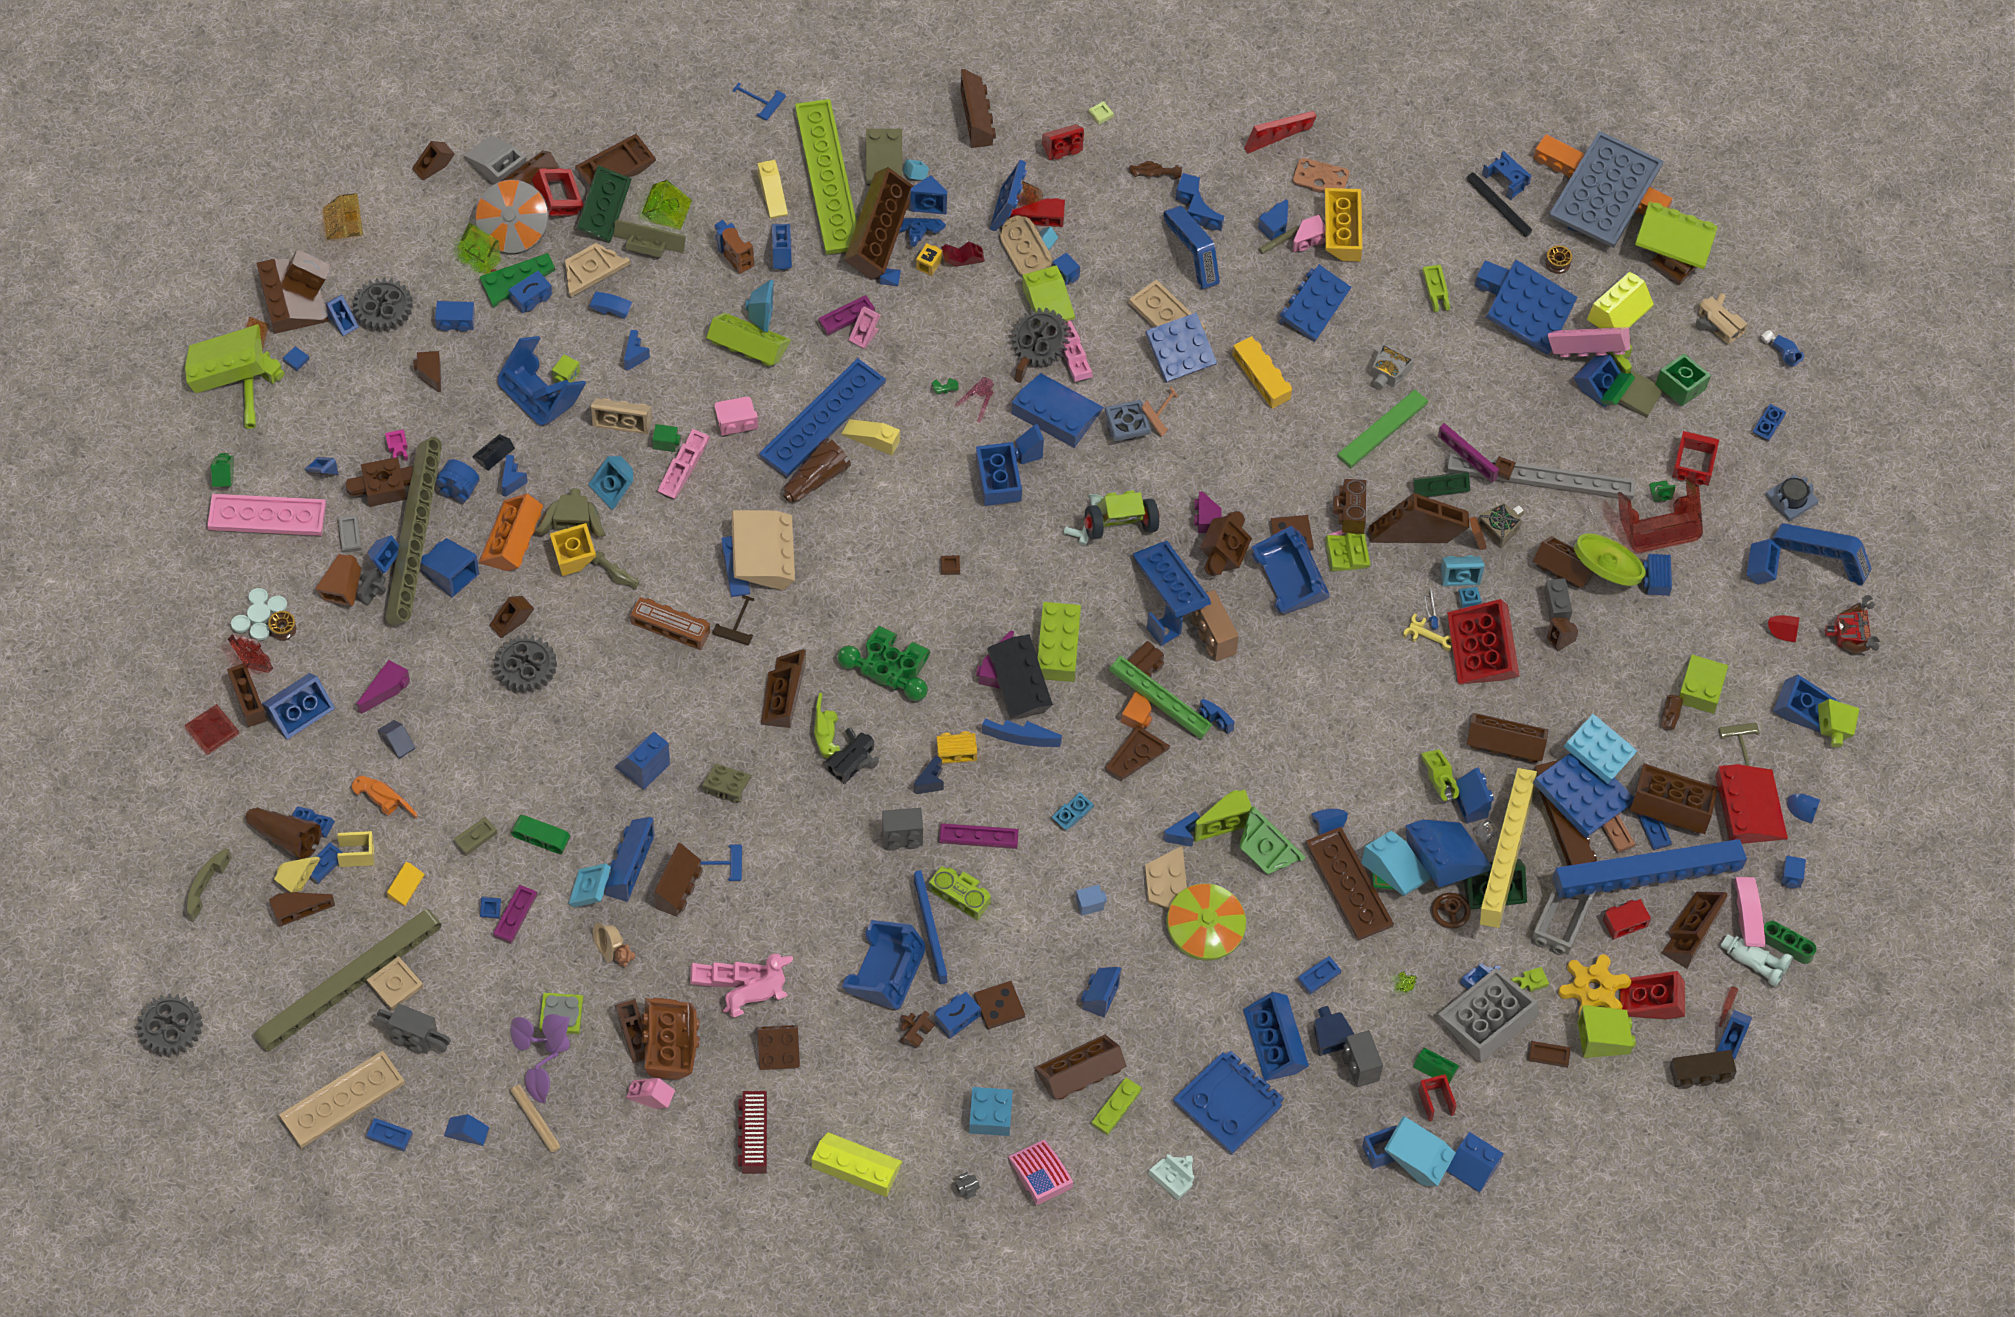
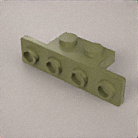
M618 219L615 221L614 237L628 240L626 242V249L632 252L644 253L652 257H661L665 249L680 253L684 252L685 235Z

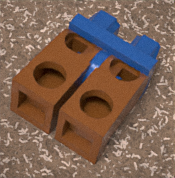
M724 220L714 225L717 231L715 240L718 243L719 252H724V256L738 274L754 267L753 245L749 241L744 243L741 240L733 223L727 225Z

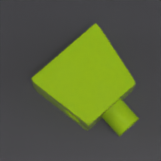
M1827 699L1818 704L1821 734L1831 737L1832 747H1842L1843 740L1855 734L1859 708L1832 699Z

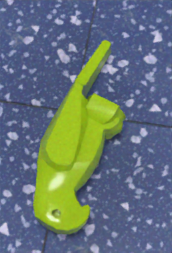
M819 693L815 715L814 738L822 757L829 758L835 751H840V747L833 744L838 715L835 711L825 710L823 713L821 712L822 693Z

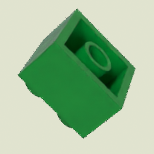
M1683 353L1660 369L1655 385L1678 404L1684 406L1706 390L1711 374Z

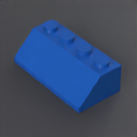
M652 817L632 820L630 826H626L623 834L624 841L619 843L616 853L618 856L616 860H612L610 865L611 873L605 885L606 896L626 902L629 901L655 836L654 819Z
M1271 992L1243 1009L1265 1081L1295 1075L1309 1067L1288 995Z

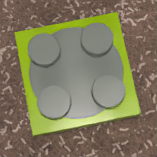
M543 993L539 1032H543L542 1024L544 1018L549 1014H557L570 1017L566 1034H580L583 995Z

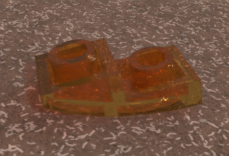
M1022 181V189H1024L1022 196L1026 197V202L1034 203L1043 200L1041 189Z

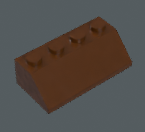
M961 69L960 91L971 148L993 146L996 131L995 128L991 127L993 116L992 113L988 112L990 101L985 96L987 95L986 84L983 85L982 77L966 69Z
M1473 713L1466 745H1470V748L1476 750L1484 748L1494 754L1502 752L1512 758L1524 757L1530 762H1538L1543 760L1549 729Z
M1104 1034L1034 1068L1048 1094L1055 1100L1066 1098L1068 1094L1074 1091L1083 1090L1091 1083L1102 1081L1104 1077L1110 1074L1119 1073L1127 1065L1120 1045Z

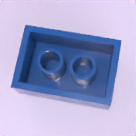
M1013 442L976 446V464L984 506L1022 501V486Z

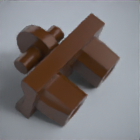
M926 1010L915 1021H913L915 1018L913 1013H910L909 1016L902 1015L899 1018L902 1023L899 1029L904 1032L908 1028L899 1041L901 1044L905 1045L908 1043L914 1048L919 1047L924 1039L916 1033L918 1029L928 1034L935 1026L927 1018L930 1014Z

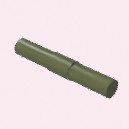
M1295 226L1258 248L1259 252L1264 254L1297 234L1299 227Z

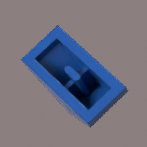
M342 294L326 303L328 318L342 336L359 327Z
M469 1114L450 1117L444 1137L484 1146L489 1126Z

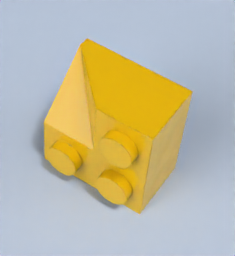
M586 523L550 533L562 576L581 571L596 557Z

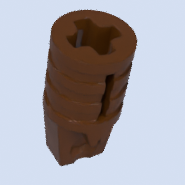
M1668 695L1666 697L1661 724L1664 730H1674L1683 704V699L1679 696Z

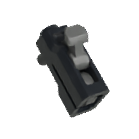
M852 728L845 730L850 740L848 745L842 751H835L825 761V769L833 776L837 775L836 778L843 784H846L863 767L875 768L879 763V757L872 758L870 755L874 750V739L869 734L865 735L862 732L856 737Z

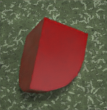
M1773 616L1768 620V628L1776 638L1796 642L1800 617Z

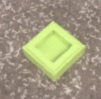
M1104 101L1089 109V114L1098 124L1114 117V113Z

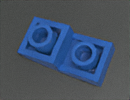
M595 292L589 307L604 315L609 311L625 319L632 302L613 294Z
M1769 404L1752 433L1769 441L1784 419L1786 411Z
M1206 699L1200 700L1199 713L1203 718L1207 719L1210 723L1216 720L1217 726L1221 730L1224 729L1227 734L1234 730V720L1223 709Z
M299 806L296 807L292 816L318 823L321 826V837L324 838L327 837L335 823L331 817L318 815L312 809Z

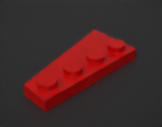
M1314 111L1255 125L1244 150L1249 154L1301 131L1308 130L1313 126L1317 115Z

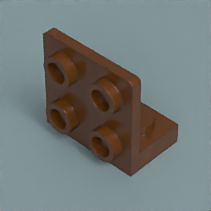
M798 1025L758 1027L759 1065L761 1070L800 1067Z

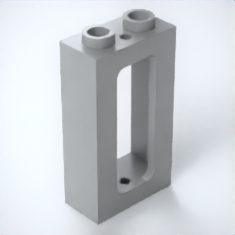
M1554 886L1535 928L1532 941H1535L1538 946H1547L1553 949L1557 954L1569 955L1595 892L1590 895L1580 894L1574 896L1581 903L1563 941L1546 934L1561 899L1558 897Z

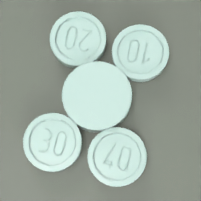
M256 588L249 593V601L252 605L248 608L247 616H235L231 621V627L237 633L246 632L250 628L251 637L254 640L261 641L270 634L266 623L269 622L271 612L285 611L287 601L282 596H274L268 601L266 590Z

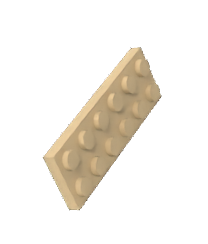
M381 1051L279 1114V1117L302 1149L405 1084V1081L384 1051Z

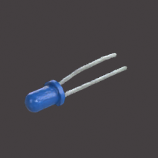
M1430 588L1435 616H1430L1426 595L1424 597L1431 628L1436 630L1438 629V618L1436 617L1432 588Z

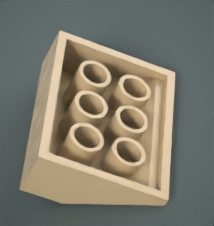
M733 510L731 515L734 578L785 590L795 581L792 515L772 510Z

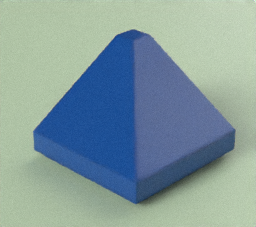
M886 268L885 274L880 276V284L898 286L901 270Z
M482 896L480 917L500 918L501 898Z

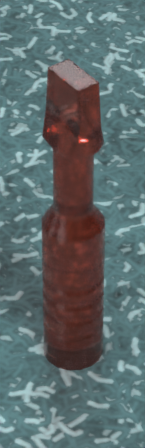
M1734 986L1729 990L1718 1027H1722L1728 1011L1732 1008L1738 992V988Z

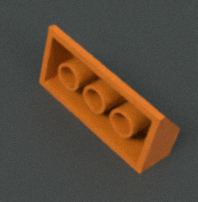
M528 493L504 500L479 563L505 571L519 568L522 564L524 553L529 547L530 538L535 532L536 523L541 517L544 505Z

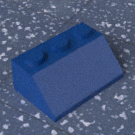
M308 673L262 703L270 720L286 739L294 736L335 709L319 678L311 673Z

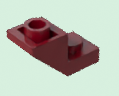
M970 241L959 249L948 244L941 247L945 262L956 267L985 261L982 247Z

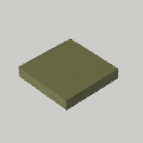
M1632 370L1631 373L1635 379L1619 403L1648 418L1662 390L1653 381Z

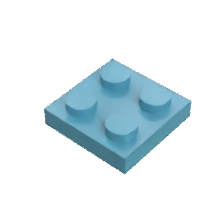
M604 863L579 869L568 904L578 907L601 902L611 867Z

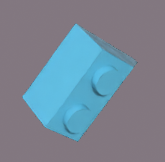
M1472 555L1465 557H1442L1440 566L1442 586L1480 585L1485 567L1481 557H1474Z

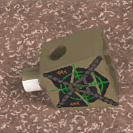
M1502 503L1480 514L1478 523L1481 529L1502 548L1519 531L1522 522L1519 517L1524 515V511L1519 505L1510 509L1505 503Z

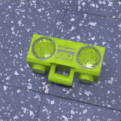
M941 866L929 882V891L977 921L991 904L990 893L985 888L979 889L980 881L964 871L958 877L954 869Z

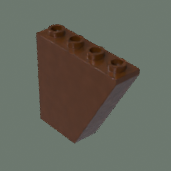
M1413 493L1369 526L1370 543H1449L1469 528V512Z

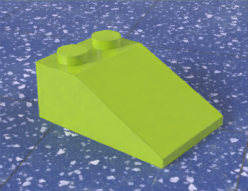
M1057 265L1022 275L1023 291L1035 313H1037L1038 308H1041L1043 312L1045 308H1048L1050 312L1054 310L1056 315L1059 313L1062 319L1064 318L1066 321L1075 319L1073 307Z
M1692 654L1679 695L1683 699L1682 705L1714 714L1729 665Z
M1245 789L1231 791L1196 821L1195 842L1245 828L1250 808L1252 807Z

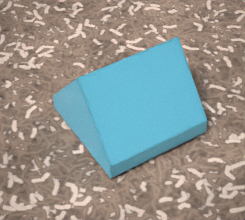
M1051 227L1044 228L1039 233L1048 250H1050L1057 241L1058 236Z

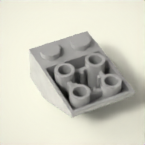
M492 135L464 155L493 184L500 182L526 163V157L517 148Z

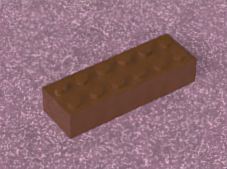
M889 167L876 172L873 176L844 261L870 280L885 274L911 199V188L914 187Z

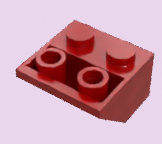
M1077 124L1042 134V146L1049 160H1058L1063 156L1075 155L1083 151L1084 128Z

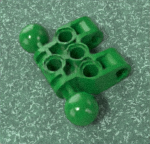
M878 626L866 642L867 659L861 657L859 650L855 646H843L838 651L837 661L842 668L853 669L857 667L861 669V674L873 679L877 685L889 686L894 690L899 687L904 690L906 697L911 701H922L928 693L926 682L921 678H917V675L928 660L930 649L911 642L904 652H900L897 648L892 647L896 641L897 634L882 626Z

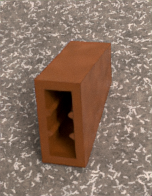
M338 554L315 588L324 601L348 606L354 605L362 569L357 563V559L349 554Z

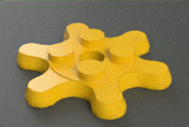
M1605 954L1598 956L1596 963L1590 967L1581 965L1577 960H1571L1567 964V970L1573 975L1574 981L1571 984L1562 985L1558 989V995L1562 999H1578L1581 1004L1578 1009V1015L1583 1005L1622 1009V1003L1616 999L1615 993L1619 989L1628 988L1631 985V979L1627 974H1611L1608 970L1611 960ZM1590 982L1599 983L1600 987L1592 989L1589 985Z

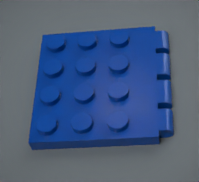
M1229 1051L1227 1054L1221 1053L1173 1099V1103L1232 1155L1282 1107L1281 1102L1284 1100V1097L1275 1089L1267 1092L1271 1086L1259 1075L1253 1079L1256 1072L1245 1062L1238 1066L1241 1059L1232 1051Z

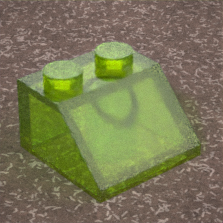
M666 179L652 185L642 214L655 224L680 230L682 229L692 199Z
M469 223L457 247L458 257L463 263L473 266L477 272L488 274L501 261L499 241L472 223Z

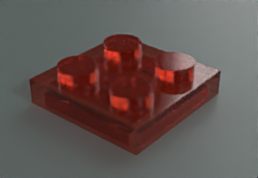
M234 634L227 639L246 668L266 673L273 669L270 658L260 648L261 644L256 639Z
M217 704L184 725L185 729L207 755L239 735V730Z

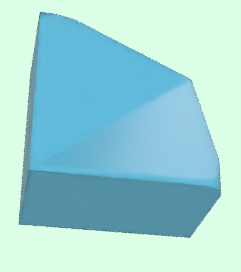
M907 159L903 168V173L906 176L917 180L926 179L929 171L928 166L918 160Z

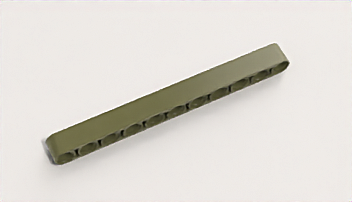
M434 436L420 442L417 446L386 612V620L391 626H398L408 621L412 613L442 450L441 441Z
M430 909L422 911L258 1028L254 1033V1038L266 1052L273 1050L365 984L368 978L398 956L401 958L441 928L442 923Z

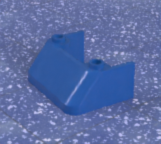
M539 336L519 338L498 375V384L537 424H549L574 405L586 382L565 383L559 395L552 398L544 396L534 400L533 392L548 386L536 374L539 368V360L533 351L541 338Z

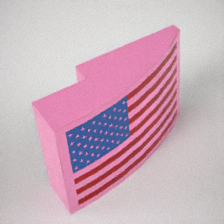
M1045 1140L1008 1156L1026 1191H1029L1036 1205L1073 1188V1181Z

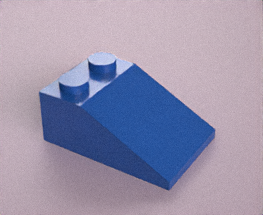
M1798 674L1785 680L1773 712L1787 721L1821 733L1818 704L1827 699L1838 700Z

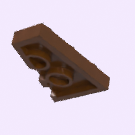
M1137 726L1105 767V771L1122 781L1169 750L1170 745Z

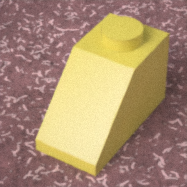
M311 857L285 862L278 867L274 880L290 892H300L303 890L320 858Z

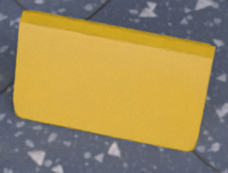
M405 862L387 891L388 899L406 906L425 874L411 863Z

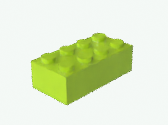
M1043 602L1038 661L1045 680L1075 682L1081 605Z

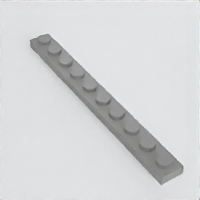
M1450 453L1447 473L1468 471L1469 476L1486 478L1460 455ZM1488 459L1491 463L1495 465L1497 460ZM1516 463L1510 480L1498 476L1496 479L1631 500L1634 498L1636 480L1522 463Z

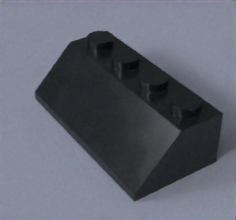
M1030 634L1011 637L987 648L1010 719L1042 714L1053 705Z

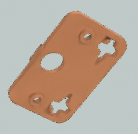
M1301 158L1298 162L1293 182L1296 185L1311 188L1312 191L1320 193L1321 191L1325 192V188L1345 189L1349 170ZM1305 162H1308V165L1311 167H1307V169H1304V166L1301 164H1305ZM1343 171V174L1346 176H1342V178H1340L1336 173ZM1321 180L1324 182V185L1316 186L1314 182Z

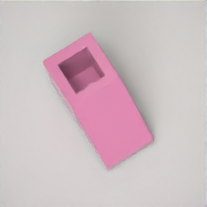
M1319 215L1302 220L1294 238L1293 252L1305 251L1309 247L1314 245L1320 246L1325 243V225Z
M660 1078L633 1080L629 1086L626 1098L655 1109L668 1108L675 1090Z

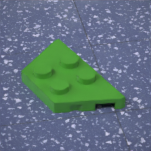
M1252 806L1250 808L1239 848L1263 872L1270 874L1279 868L1287 867L1293 862L1302 861L1306 858L1255 807Z

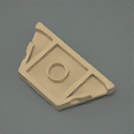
M595 243L566 259L569 296L573 297L630 265L629 258L619 257L616 255V252L605 249L603 246Z
M1183 846L1145 865L1148 903L1161 906L1169 911L1174 898L1187 888Z

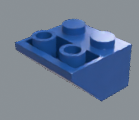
M1479 767L1456 781L1459 788V795L1456 801L1466 824L1488 818L1491 804L1494 800L1492 791L1487 789L1484 773L1481 774Z

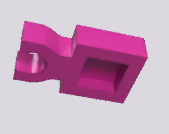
M404 429L385 433L389 452H393V458L402 455L405 461L408 460L407 452L404 450L408 449Z

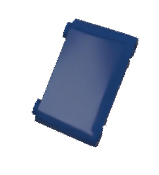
M1293 526L1252 546L1254 551L1252 556L1255 562H1260L1264 566L1275 590L1277 602L1274 604L1279 613L1288 614L1330 598V593L1304 537Z
M871 920L865 933L871 946L858 975L849 974L844 979L842 988L848 994L890 1009H899L904 1002L924 956L925 943L910 924Z

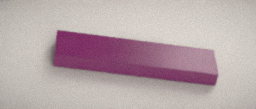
M1443 423L1440 426L1438 438L1493 483L1497 479L1499 469L1448 425Z
M941 823L939 843L1017 849L1019 829Z

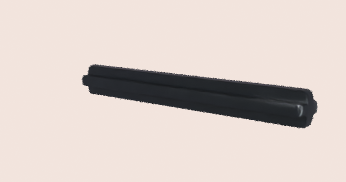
M1472 172L1467 176V181L1523 236L1527 237L1532 233V228L1477 174Z

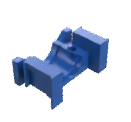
M1505 151L1501 153L1500 159L1496 157L1495 162L1488 167L1484 164L1482 172L1486 179L1494 173H1502L1509 183L1506 196L1510 200L1524 191L1525 184L1527 186L1530 184L1532 176Z

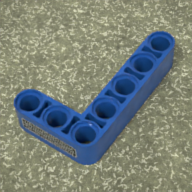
M1182 206L1164 211L1163 215L1168 227L1193 254L1197 282L1202 286L1200 288L1203 290L1219 284L1216 251L1212 239Z
M1782 523L1772 538V541L1782 549L1842 560L1849 581L1852 583L1853 581L1856 582L1858 586L1864 584L1872 570L1862 541L1854 536Z

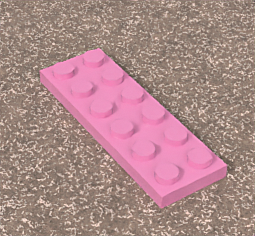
M212 494L207 527L208 530L322 536L326 500Z

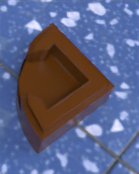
M1023 357L1016 368L1015 382H1022L1030 359Z

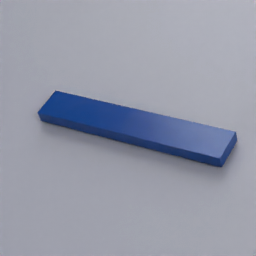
M922 870L914 873V884L939 984L947 983V971Z

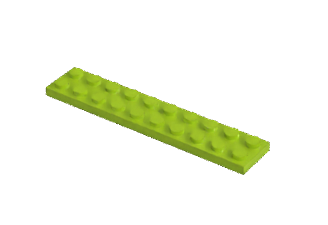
M825 99L796 103L795 110L825 253L828 255L847 252L857 221L831 100Z

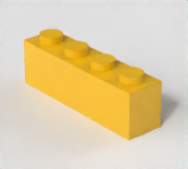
M1251 336L1233 345L1232 356L1272 409L1291 399L1292 387L1290 383L1284 380L1281 371L1275 368L1270 356L1263 352L1262 346L1258 341H1255Z

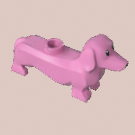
M778 953L769 955L766 960V975L758 980H755V978L747 979L744 981L743 986L727 993L725 998L727 1006L723 1012L727 1013L729 1011L730 1016L737 1017L744 1014L743 1010L739 1007L744 1006L746 1003L765 1001L772 996L777 1000L786 997V992L782 990L785 982L782 968L792 962L793 956L782 957Z

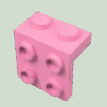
M750 397L715 403V411L722 436L758 429L757 412L754 411Z

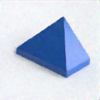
M317 457L305 468L306 472L338 475L337 464L334 458Z

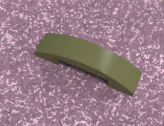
M225 848L209 859L195 877L187 900V913L191 922L195 921L203 907L200 896L214 872L223 874L232 857L229 849Z

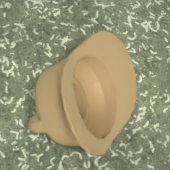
M601 923L594 925V943L605 960L611 963L613 952L623 944V938L618 929L613 925H603Z

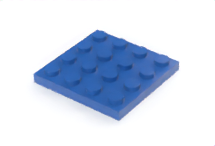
M1515 260L1485 317L1548 355L1552 350L1548 333L1562 330L1578 297L1520 261Z
M1572 753L1547 769L1533 781V784L1585 838H1588L1631 806L1633 796L1615 777L1607 784Z

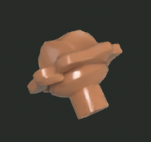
M622 944L614 952V959L618 962L619 966L626 967L630 960L635 959V953L631 952L628 944Z

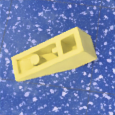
M771 160L758 163V177L770 219L787 216L788 212L776 161Z
M849 419L841 433L842 436L891 456L900 442L899 429L878 422Z

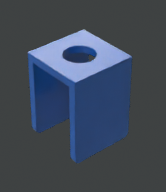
M1166 605L1165 615L1160 620H1157L1152 612L1148 613L1147 630L1160 646H1163L1181 635L1183 618L1182 616L1176 618ZM1163 626L1167 627L1170 631L1167 635H1165V628Z
M1397 1125L1364 1136L1362 1148L1372 1169L1395 1161L1387 1152L1376 1155L1372 1146L1390 1140Z

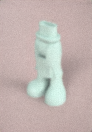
M1729 934L1720 946L1727 950V954L1731 955L1734 959L1751 967L1756 973L1759 972L1767 978L1769 984L1774 987L1778 985L1782 975L1785 974L1793 959V956L1789 954H1784L1781 958H1777L1769 954V951L1759 947L1745 946L1742 938L1739 939L1738 936L1734 938ZM1765 963H1767L1768 965H1770V966L1773 967L1774 969H1771V968L1765 966Z

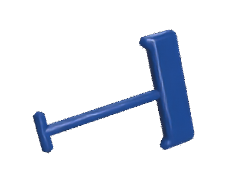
M738 83L733 89V92L739 90L766 104L764 109L757 114L758 117L764 120L770 118L786 97V94L776 90V94L768 102L739 87L741 83Z
M729 844L731 861H701V865H731L728 880H742L741 844Z

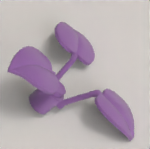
M557 1014L547 1015L542 1024V1030L546 1038L532 1037L534 1028L528 1019L516 1017L512 1020L511 1038L516 1048L526 1050L530 1047L531 1041L546 1042V1050L552 1053L535 1065V1069H528L525 1076V1084L529 1094L540 1103H546V1096L550 1087L549 1075L540 1066L553 1057H557L558 1052L569 1049L570 1042L565 1035L570 1017Z

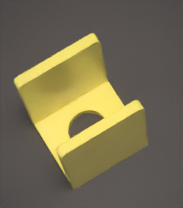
M372 831L337 833L340 847L369 845V852L338 853L339 867L374 865V839Z

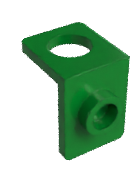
M1668 481L1652 482L1649 484L1654 502L1673 499L1675 485H1668Z

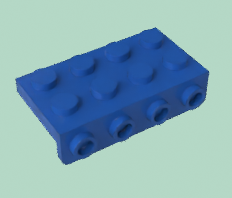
M1320 264L1315 269L1311 268L1305 276L1308 278L1307 281L1301 282L1297 288L1299 293L1297 295L1293 294L1288 301L1290 306L1288 308L1284 307L1279 315L1282 317L1279 321L1280 324L1285 321L1313 342L1317 340L1352 288Z

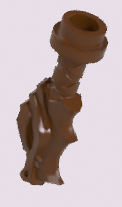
M1146 161L1138 166H1129L1130 173L1134 177L1146 175L1151 178L1155 175L1158 177L1161 175H1173L1174 179H1178L1182 176V167L1175 165L1173 168H1162L1161 164L1158 165V163L1153 161Z

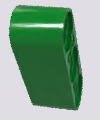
M519 815L511 831V835L516 839L556 854L563 853L571 837L563 829L525 815Z
M1768 921L1764 925L1765 944L1783 954L1793 956V959L1800 963L1808 964L1813 960L1817 950L1814 942L1778 922ZM1767 931H1771V932H1773L1775 935H1771V934H1769ZM1802 950H1806V951H1808L1810 954H1806V953H1804Z

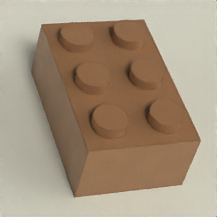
M1212 590L1206 593L1210 598L1211 604L1193 611L1190 619L1194 626L1197 625L1199 637L1207 645L1208 655L1210 657L1213 656L1215 662L1236 654L1239 635L1216 591Z

